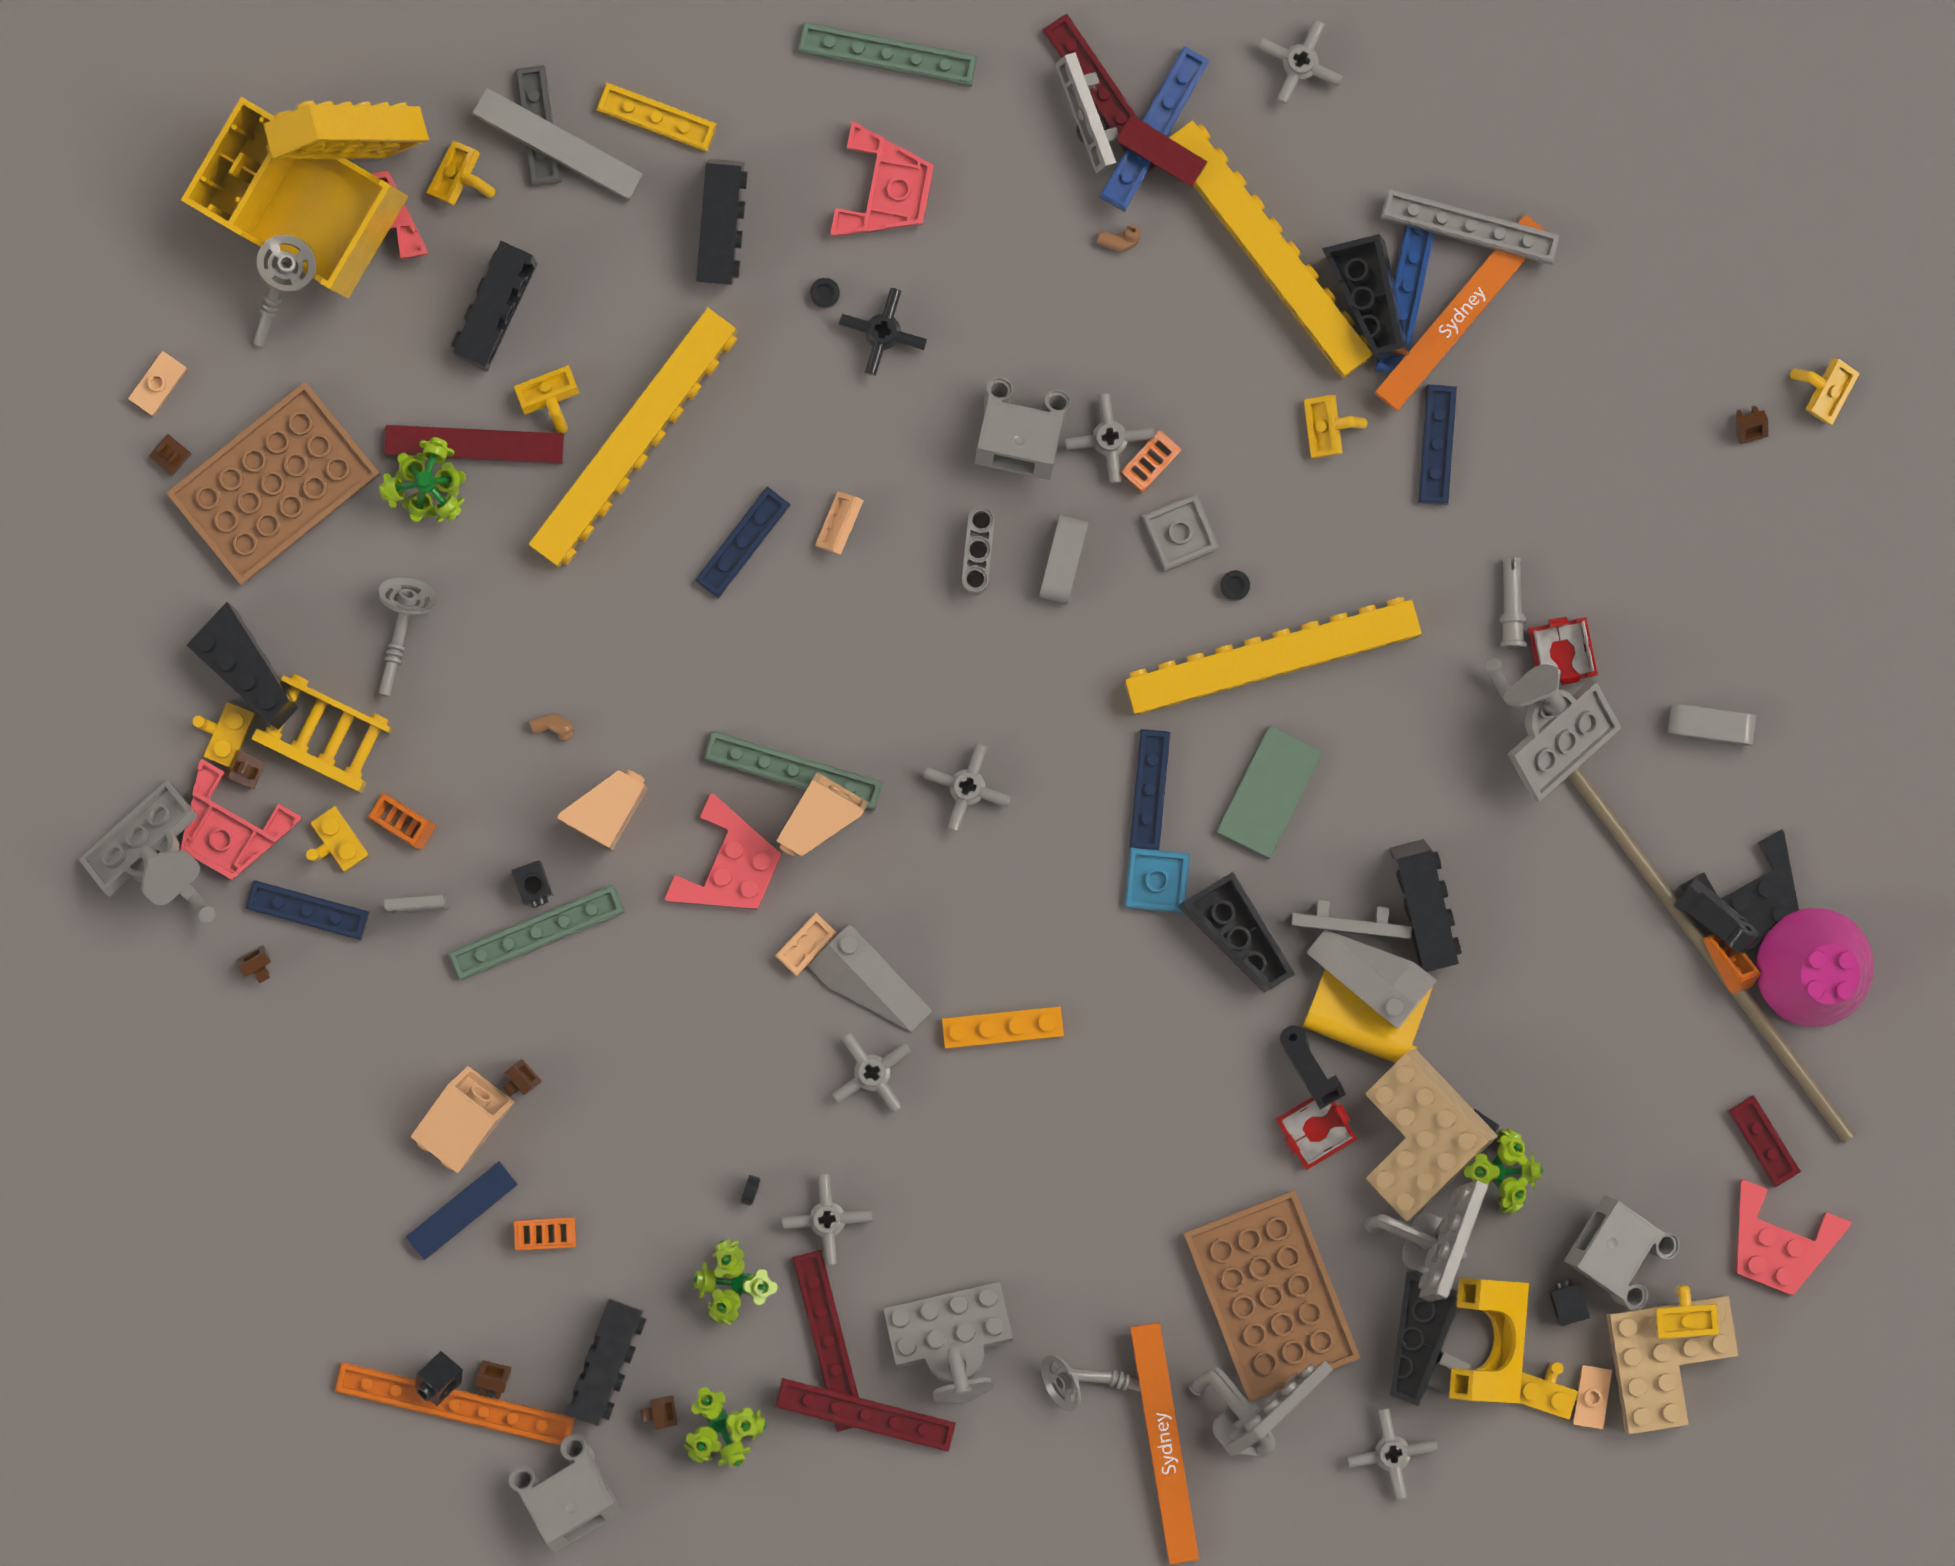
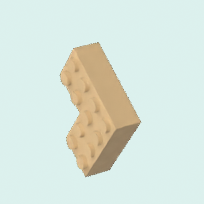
M1416 1049L1405 1053L1365 1093L1406 1137L1366 1177L1368 1182L1406 1222L1417 1217L1465 1167L1475 1160L1478 1154H1481L1498 1137Z
M1722 1295L1691 1300L1692 1305L1717 1304L1719 1334L1657 1339L1655 1308L1678 1307L1679 1302L1606 1314L1625 1433L1634 1434L1689 1425L1679 1365L1739 1356L1729 1296Z

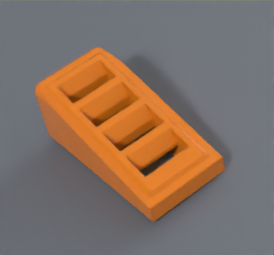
M1159 430L1155 435V439H1151L1121 471V476L1143 494L1182 449ZM1158 441L1171 451L1168 456L1155 445ZM1152 450L1163 462L1159 464L1147 453ZM1143 458L1155 468L1153 472H1150L1140 463ZM1135 466L1148 477L1145 481L1132 471Z
M384 792L368 815L369 819L420 850L424 848L437 826ZM392 804L393 807L385 820L381 819L388 805ZM399 811H403L395 826L391 825ZM409 818H414L406 832H402Z
M1715 933L1703 939L1713 962L1732 995L1747 990L1754 985L1761 973L1745 953L1742 954L1734 951Z
M575 1217L514 1220L515 1251L577 1247ZM560 1224H566L567 1242H561ZM536 1225H542V1243H537ZM548 1225H554L555 1242L549 1243ZM524 1226H529L530 1244H525Z

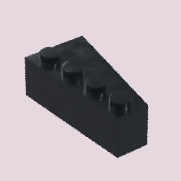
M709 159L706 162L696 282L732 285L734 278H739L740 260H736V249L742 248L743 231H738L739 219H744L745 201H741L742 189H747L748 172L744 171L745 162Z
M1377 234L1322 248L1374 355L1380 362L1409 355L1386 242L1381 235Z
M500 240L497 250L490 260L486 276L481 279L478 285L474 304H470L465 313L464 320L466 322L462 332L458 330L452 341L451 347L454 348L453 353L455 357L488 371L538 265L532 254Z
M226 602L186 646L262 717L279 730L296 712L298 706L279 676H277L268 658L255 641L256 639L243 622L237 609Z
M1424 839L1389 848L1391 857L1396 860L1399 866L1396 876L1401 891L1406 896L1403 899L1408 920L1409 922L1412 921L1411 934L1420 967L1429 972L1459 964L1457 955L1462 954L1458 937L1452 936L1450 928L1455 926V921L1451 908L1446 909L1444 898L1448 897V891L1445 881H1439L1437 870L1442 869L1438 852H1433Z
M1234 872L1178 905L1263 993L1295 975Z
M1406 1271L1390 1395L1420 1407L1458 1310L1456 1308L1458 1292L1450 1289L1447 1298L1430 1302L1419 1298L1421 1292L1419 1282L1421 1277Z
M612 1298L608 1299L594 1336V1343L591 1344L585 1358L583 1372L580 1373L573 1389V1399L571 1404L567 1405L564 1414L596 1426L602 1424L603 1419H610L615 1403L610 1402L614 1390L617 1392L621 1390L626 1376L621 1374L625 1362L631 1363L636 1347L631 1344L635 1334L641 1336L647 1320L642 1317L644 1310Z

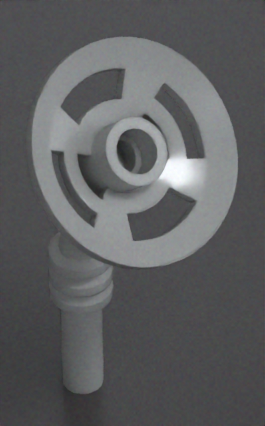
M277 235L268 239L261 246L257 254L256 265L258 273L263 281L270 286L269 293L264 296V301L260 308L262 315L253 341L257 346L265 345L273 317L277 316V311L280 308L281 292H295L303 289L311 282L316 271V259L311 248L301 239L291 235ZM279 245L293 246L299 252L294 255L291 252L281 251ZM269 250L271 252V255L269 256L267 261L268 269H265L264 257L267 251ZM274 258H276L277 263L275 267L272 268V261ZM307 261V273L301 279L299 277L303 271V262ZM295 264H298L297 273H292ZM286 280H289L291 285H284Z
M409 577L387 579L381 583L378 589L380 601L388 608L398 612L392 642L387 646L390 650H386L385 654L388 656L384 657L386 665L378 693L384 697H390L397 667L402 663L400 658H403L401 652L405 651L403 643L410 614L429 612L437 604V593L430 585ZM401 587L415 589V590L419 591V593L416 594V592L413 591V590H410V589H402ZM391 590L389 599H386L385 594ZM428 599L429 604L425 608H423L425 600Z
M1055 1354L1046 1356L1041 1364L1042 1378L1049 1395L1059 1407L1066 1411H1073L1080 1405L1081 1391L1079 1381L1108 1383L1109 1387L1112 1388L1115 1385L1116 1389L1122 1387L1123 1391L1131 1389L1140 1392L1138 1379L1130 1377L1128 1373L1124 1376V1372L1121 1371L1117 1374V1370L1107 1372L1072 1369L1065 1360ZM1054 1361L1059 1366L1056 1369V1372H1052V1364ZM1077 1391V1396H1076V1399H1075V1401H1074V1394H1073V1393H1075V1392Z

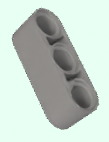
M983 506L976 507L969 513L962 586L965 591L972 595L983 593L989 582L995 519L992 511ZM978 514H984L990 520L989 525L984 529H979L973 524V518ZM976 543L983 544L987 549L985 556L982 558L973 557L970 553L972 545ZM971 573H979L984 578V582L980 587L973 588L968 585L967 577Z
M1060 514L1039 594L1040 598L1068 605L1089 521Z
M1671 704L1667 734L1753 746L1757 716L1690 705Z

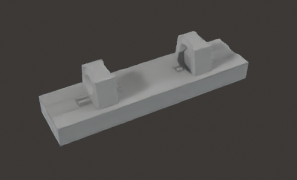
M1074 52L1063 56L1055 65L1095 173L1098 174L1107 171L1116 164L1110 144L1115 143L1119 133L1116 127L1104 130L1089 90L1094 88L1096 84H1099L1096 72L1083 74Z
M1317 900L1315 915L1291 914L1290 926L1411 939L1412 927L1388 923V907L1376 908L1375 922L1329 917L1330 901Z

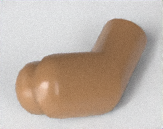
M1135 225L1127 226L1126 230L1117 235L1101 230L1096 244L1117 252H1124L1138 244L1141 238V231Z
M556 713L530 720L533 734L551 730L558 734V738L562 741L570 740L573 737L574 732L571 722Z

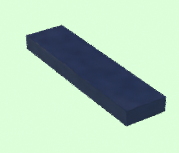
M1427 384L1418 503L1448 505L1457 386Z
M767 486L695 581L719 599L791 504Z
M1141 729L1129 848L1160 849L1170 732L1147 729Z
M256 880L253 881L246 905L248 910L358 940L363 938L370 913L366 910Z
M499 1161L408 1234L406 1238L420 1256L426 1260L514 1189L518 1183Z

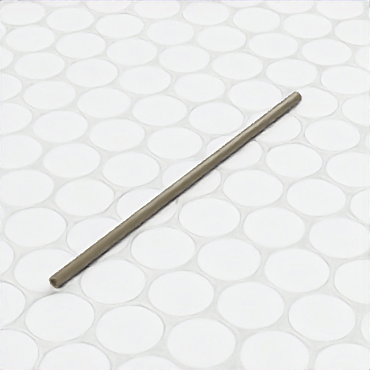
M1578 767L1568 776L1726 986L1703 942V939L1706 937L1704 932L1686 911L1682 913L1674 907L1678 899L1581 768ZM1744 990L1733 994L1732 996L1840 1140L1845 1143L1854 1137L1855 1133L1750 993Z

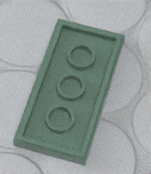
M1269 726L1216 833L1270 859L1323 752Z

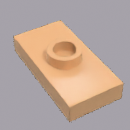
M162 351L128 399L154 417L188 368Z
M838 491L815 546L841 555L864 500Z
M815 913L775 956L793 974L798 976L838 933Z
M1581 1365L1578 1385L1579 1392L1576 1398L1573 1425L1603 1429L1612 1376L1611 1369Z

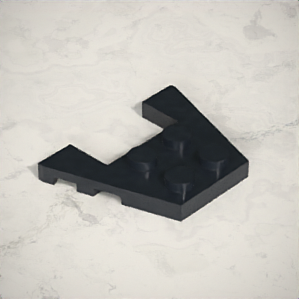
M1782 829L1757 842L1772 870L1721 898L1743 916L1758 932V938L1747 950L1759 945L1768 930H1771L1784 916L1799 910L1785 833ZM1705 872L1679 885L1685 891L1693 880L1697 878L1716 894Z

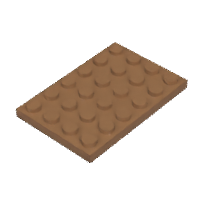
M305 381L166 494L238 583L243 586L381 474Z
M1295 1190L1183 1233L1249 1402L1283 1389L1285 1387L1283 1383L1295 1373L1299 1374L1311 1363L1316 1367L1326 1361L1332 1369L1361 1359Z

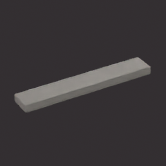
M489 88L485 89L472 113L478 119L627 201L631 198L643 176V173Z
M1388 189L1380 218L1552 265L1561 236L1393 189Z

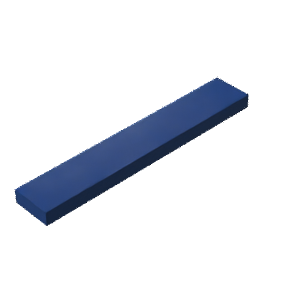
M1184 46L1142 121L1168 136L1210 60ZM1126 148L1099 198L1125 212L1152 163Z
M1405 226L1394 285L1408 351H1410L1435 233ZM1405 356L1381 362L1377 358L1375 371L1391 374Z

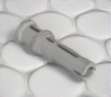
M1511 557L1503 558L1504 614L1500 617V623L1503 624V642L1500 643V648H1526L1527 642L1524 641L1523 623L1526 622V617L1521 611V558L1514 557L1512 569Z

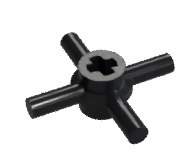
M890 288L883 313L872 317L869 321L843 313L841 315L839 325L864 332L867 341L872 346L864 372L866 374L876 376L883 351L894 347L897 342L921 350L925 349L927 339L902 332L898 321L894 318L901 290ZM885 325L891 334L890 336L885 334V338H879L878 332L875 330L876 328L881 329V326Z

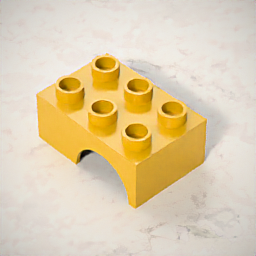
M241 97L181 201L260 247L268 239L277 235H291L301 239L311 248L316 259V271L313 279L349 299L409 196L346 158L273 159L264 123L274 120V116ZM279 245L281 251L291 252L294 255L299 252L293 246ZM307 261L303 262L302 272L305 274L307 273Z

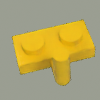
M453 140L426 193L454 206L465 184L473 187L487 198H492L495 195V189L481 178L471 174L481 153Z
M1832 358L1823 377L1813 371L1797 368L1791 370L1790 377L1793 380L1807 382L1816 387L1805 410L1825 424L1833 425L1860 373L1840 359Z
M569 365L514 386L524 415L547 407L557 432L565 433L568 430L558 402L580 394Z
M1335 395L1304 399L1311 458L1317 459L1343 454L1340 430L1346 428L1365 429L1368 425L1367 420L1363 417L1346 416L1338 418Z
M227 702L218 724L202 716H195L192 720L193 725L212 734L203 757L229 767L236 750H241L256 714Z
M336 806L311 822V825L324 843L316 849H309L307 851L306 857L310 861L318 862L331 853L342 870L347 872L370 856Z
M1679 1284L1674 1289L1675 1294L1679 1296L1678 1307L1655 1308L1657 1339L1719 1334L1717 1304L1692 1305L1691 1292L1687 1285Z
M1552 1361L1548 1366L1544 1379L1522 1372L1520 1403L1569 1420L1579 1391L1556 1384L1558 1374H1561L1564 1368L1561 1363Z

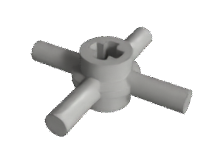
M1314 20L1304 43L1294 45L1289 49L1265 38L1262 39L1258 48L1282 59L1284 70L1288 74L1276 98L1279 102L1287 104L1298 80H1305L1313 75L1339 86L1343 75L1318 64V56L1314 51V47L1325 27L1324 23ZM1302 56L1306 58V64L1299 68L1296 66V60H1299Z
M1110 394L1098 395L1102 423L1094 429L1093 435L1065 438L1066 450L1094 447L1097 452L1107 458L1110 483H1119L1122 480L1118 454L1125 449L1127 442L1155 439L1154 428L1125 430L1120 423L1113 421ZM1106 432H1113V436L1117 435L1118 439L1114 440V445H1107V441H1102V438L1106 437Z
M976 743L968 769L961 770L954 776L929 767L925 771L924 779L950 787V793L956 801L947 828L959 831L967 805L975 804L981 798L1005 807L1009 806L1012 796L985 787V781L979 774L988 748L985 745ZM967 779L972 780V786L976 787L975 792L969 791L968 795H964L962 793L963 788H959V784L966 783Z
M852 1033L841 1039L856 1059L857 1064L854 1069L855 1078L832 1093L837 1102H842L854 1092L863 1088L869 1091L877 1090L893 1113L901 1108L902 1104L887 1082L890 1077V1067L912 1052L906 1042L882 1058L877 1055H867ZM871 1065L873 1068L876 1066L880 1068L881 1072L877 1073L880 1077L876 1081L872 1078L865 1079L866 1066Z
M830 1174L818 1175L820 1203L812 1209L810 1215L782 1217L783 1229L811 1227L817 1235L823 1237L825 1265L837 1264L835 1235L841 1232L845 1224L873 1222L872 1210L843 1212L839 1205L832 1202ZM824 1211H830V1216L835 1215L836 1222H832L830 1225L831 1228H824V1223H819V1217L824 1216Z
M1390 1408L1380 1409L1378 1413L1383 1438L1377 1443L1375 1451L1347 1456L1349 1468L1377 1463L1382 1469L1390 1472L1395 1499L1406 1498L1407 1494L1402 1469L1408 1464L1410 1456L1438 1451L1437 1442L1434 1439L1407 1444L1404 1439L1395 1436ZM1390 1446L1400 1450V1454L1396 1455V1461L1391 1462L1389 1457L1385 1458V1453L1389 1452Z

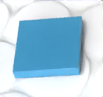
M1130 848L1124 907L1184 913L1178 905L1186 899L1190 854Z

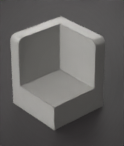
M1441 1351L1428 1385L1449 1394L1451 1368L1470 1369L1471 1365Z

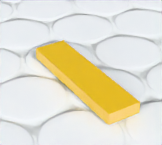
M606 82L596 108L597 112L706 153L717 128V123Z

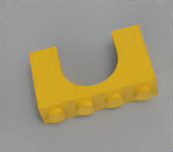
M1459 1277L1456 1308L1484 1311L1490 1318L1493 1326L1494 1343L1489 1358L1482 1366L1476 1369L1451 1368L1449 1398L1468 1401L1520 1403L1529 1283Z

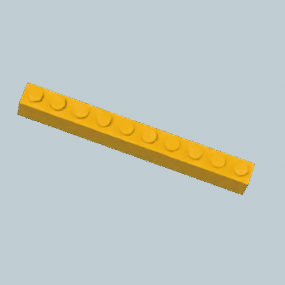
M1192 120L1169 137L1208 161L1194 184L1195 189L1340 377L1345 379L1370 360L1373 353L1370 351L1371 347L1365 335L1359 336L1353 329L1355 325L1353 319L1346 311L1342 313L1334 304L1337 302V299L1327 287L1322 289L1316 281L1319 276L1310 264L1305 266L1298 257L1301 253L1291 240L1287 243L1280 234L1283 232V229L1273 217L1269 219L1262 211L1265 206L1256 194L1251 196L1244 187L1247 185L1245 179L1237 170L1232 172L1226 163L1229 162V159L1221 148L1215 149L1208 141L1211 136L1202 124L1197 126Z
M707 308L530 541L529 546L558 568L562 564L567 566L577 553L574 548L579 541L585 542L591 536L595 529L592 524L598 516L601 518L606 516L613 506L610 501L616 493L621 495L631 482L628 477L634 469L639 471L649 458L645 454L652 445L657 447L665 438L667 433L663 430L670 421L673 424L677 422L684 412L682 405L688 398L693 400L702 388V385L699 383L707 374L710 377L718 368L720 362L717 359L723 351L728 353L734 347L738 340L735 337L737 329L711 309Z
M1404 597L1386 601L1387 607L1376 609L1375 605L1366 606L1358 609V615L1348 617L1347 613H1341L1329 617L1330 622L1319 625L1318 620L1302 624V630L1290 633L1288 628L1272 633V639L1262 641L1261 636L1243 641L1245 646L1233 649L1232 644L1216 648V654L1204 657L1202 652L1186 657L1187 662L1176 665L1175 660L1159 664V670L1147 673L1146 668L1130 672V678L1125 679L1124 683L1133 714L1136 716L1419 637L1422 632L1413 601H1405Z

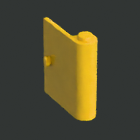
M1324 969L1302 1028L1395 1064L1405 1053L1417 1049V1046L1412 1044L1432 988L1402 1026L1397 1028Z

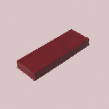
M1133 115L1116 140L1119 144L1191 188L1208 163V161Z
M1754 1095L1727 1110L1774 1187L1781 1185L1801 1172Z

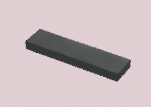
M545 65L515 69L520 106L553 124ZM526 145L531 186L561 183L559 163Z

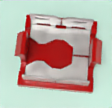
M1567 616L1548 620V625L1527 629L1534 667L1543 664L1558 667L1561 672V685L1580 682V679L1598 675L1586 617L1568 621Z
M1310 1097L1275 1119L1285 1135L1284 1140L1293 1154L1296 1153L1305 1170L1310 1169L1357 1140V1137L1347 1123L1351 1119L1342 1104L1337 1106L1335 1102L1320 1110L1313 1097Z

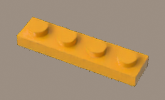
M1061 1006L942 1019L945 1049L1064 1036Z

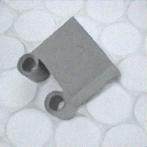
M1002 377L991 379L986 387L984 398L986 411L974 464L1050 480L1061 428L1067 423L1071 407L1070 396L1062 390L1050 391L1045 397L1043 411L1011 404L1013 394L1011 382Z
M1604 1195L1564 1259V1262L1609 1292L1615 1303L1631 1310H1639L1646 1305L1648 1292L1643 1285L1631 1281L1648 1253L1663 1259H1671L1678 1253L1680 1242L1676 1235L1655 1227L1620 1201ZM1663 1238L1662 1246L1659 1248V1242ZM1632 1289V1293L1627 1299V1294Z
M579 1435L567 1436L561 1443V1454L571 1465L542 1482L527 1466H519L509 1475L510 1487L523 1500L543 1539L554 1553L559 1552L622 1513L594 1461L595 1454L593 1449ZM583 1447L582 1452L578 1456L572 1457L573 1452L577 1448ZM531 1479V1482L527 1487L521 1488V1485L525 1480Z

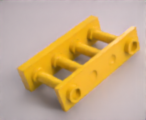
M294 673L291 678L283 675L281 681L290 685L288 692L295 702L301 691L317 698L297 740H293L291 745L280 740L283 735L280 732L284 724L279 730L273 725H270L269 728L266 727L264 732L256 729L252 740L362 793L367 782L360 779L362 776L360 771L380 731L392 733L393 729L387 726L389 720L374 712L369 717L307 687L308 680ZM327 704L343 711V714L323 754L319 753L316 758L307 753L309 749L307 745ZM354 717L370 724L350 767L346 766L343 771L334 766L336 762L334 757Z

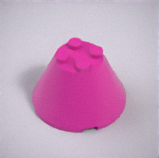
M1806 908L1784 916L1782 920L1765 934L1758 948L1755 962L1756 968L1761 973L1756 981L1764 1000L1780 1017L1794 1024L1806 1027L1828 1026L1852 1014L1868 994L1874 972L1872 950L1862 930L1848 917L1824 908Z

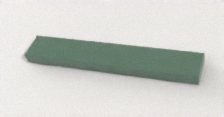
M803 22L798 46V53L972 86L977 61L976 55Z
M715 731L711 732L704 755V760L803 790L808 788L818 772L868 802L866 808L874 811L883 785L882 781Z
M613 884L453 950L448 955L457 977L461 981L623 914L625 910Z

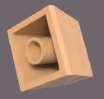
M627 769L626 773L618 770L560 812L557 818L613 851L648 790L646 785L643 784L645 779L630 769Z
M817 772L776 841L781 844L780 849L789 855L795 856L799 854L803 856L863 814L868 802Z
M467 1066L447 1085L413 1132L411 1138L417 1142L421 1149L436 1156L444 1167L459 1173L469 1163L515 1102L471 1067Z

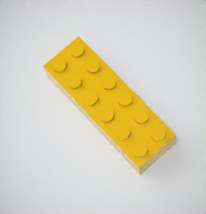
M306 101L296 105L297 110L276 113L274 120L264 123L273 159H386L429 141L420 106H408L406 102L389 106V102L371 105L370 102H362L352 105L351 101L334 105L333 101L315 104L314 101Z

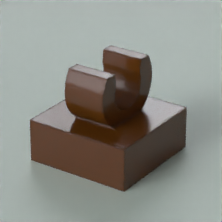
M1751 406V414L1742 415L1741 410L1736 411V436L1740 444L1769 437L1768 417L1765 410L1759 411L1756 406Z
M167 434L151 452L149 457L170 475L174 476L192 453Z
M236 750L225 777L255 789L266 762Z
M264 945L237 959L244 977L254 973L259 983L270 978L266 965L271 963V960Z
M522 1059L505 1072L510 1081L502 1089L509 1096H512L519 1090L525 1095L542 1081Z
M483 1360L475 1386L479 1387V1395L483 1396L485 1389L495 1391V1399H499L501 1393L505 1392L512 1367Z
M673 1395L651 1399V1408L640 1410L642 1422L653 1420L655 1429L677 1425Z

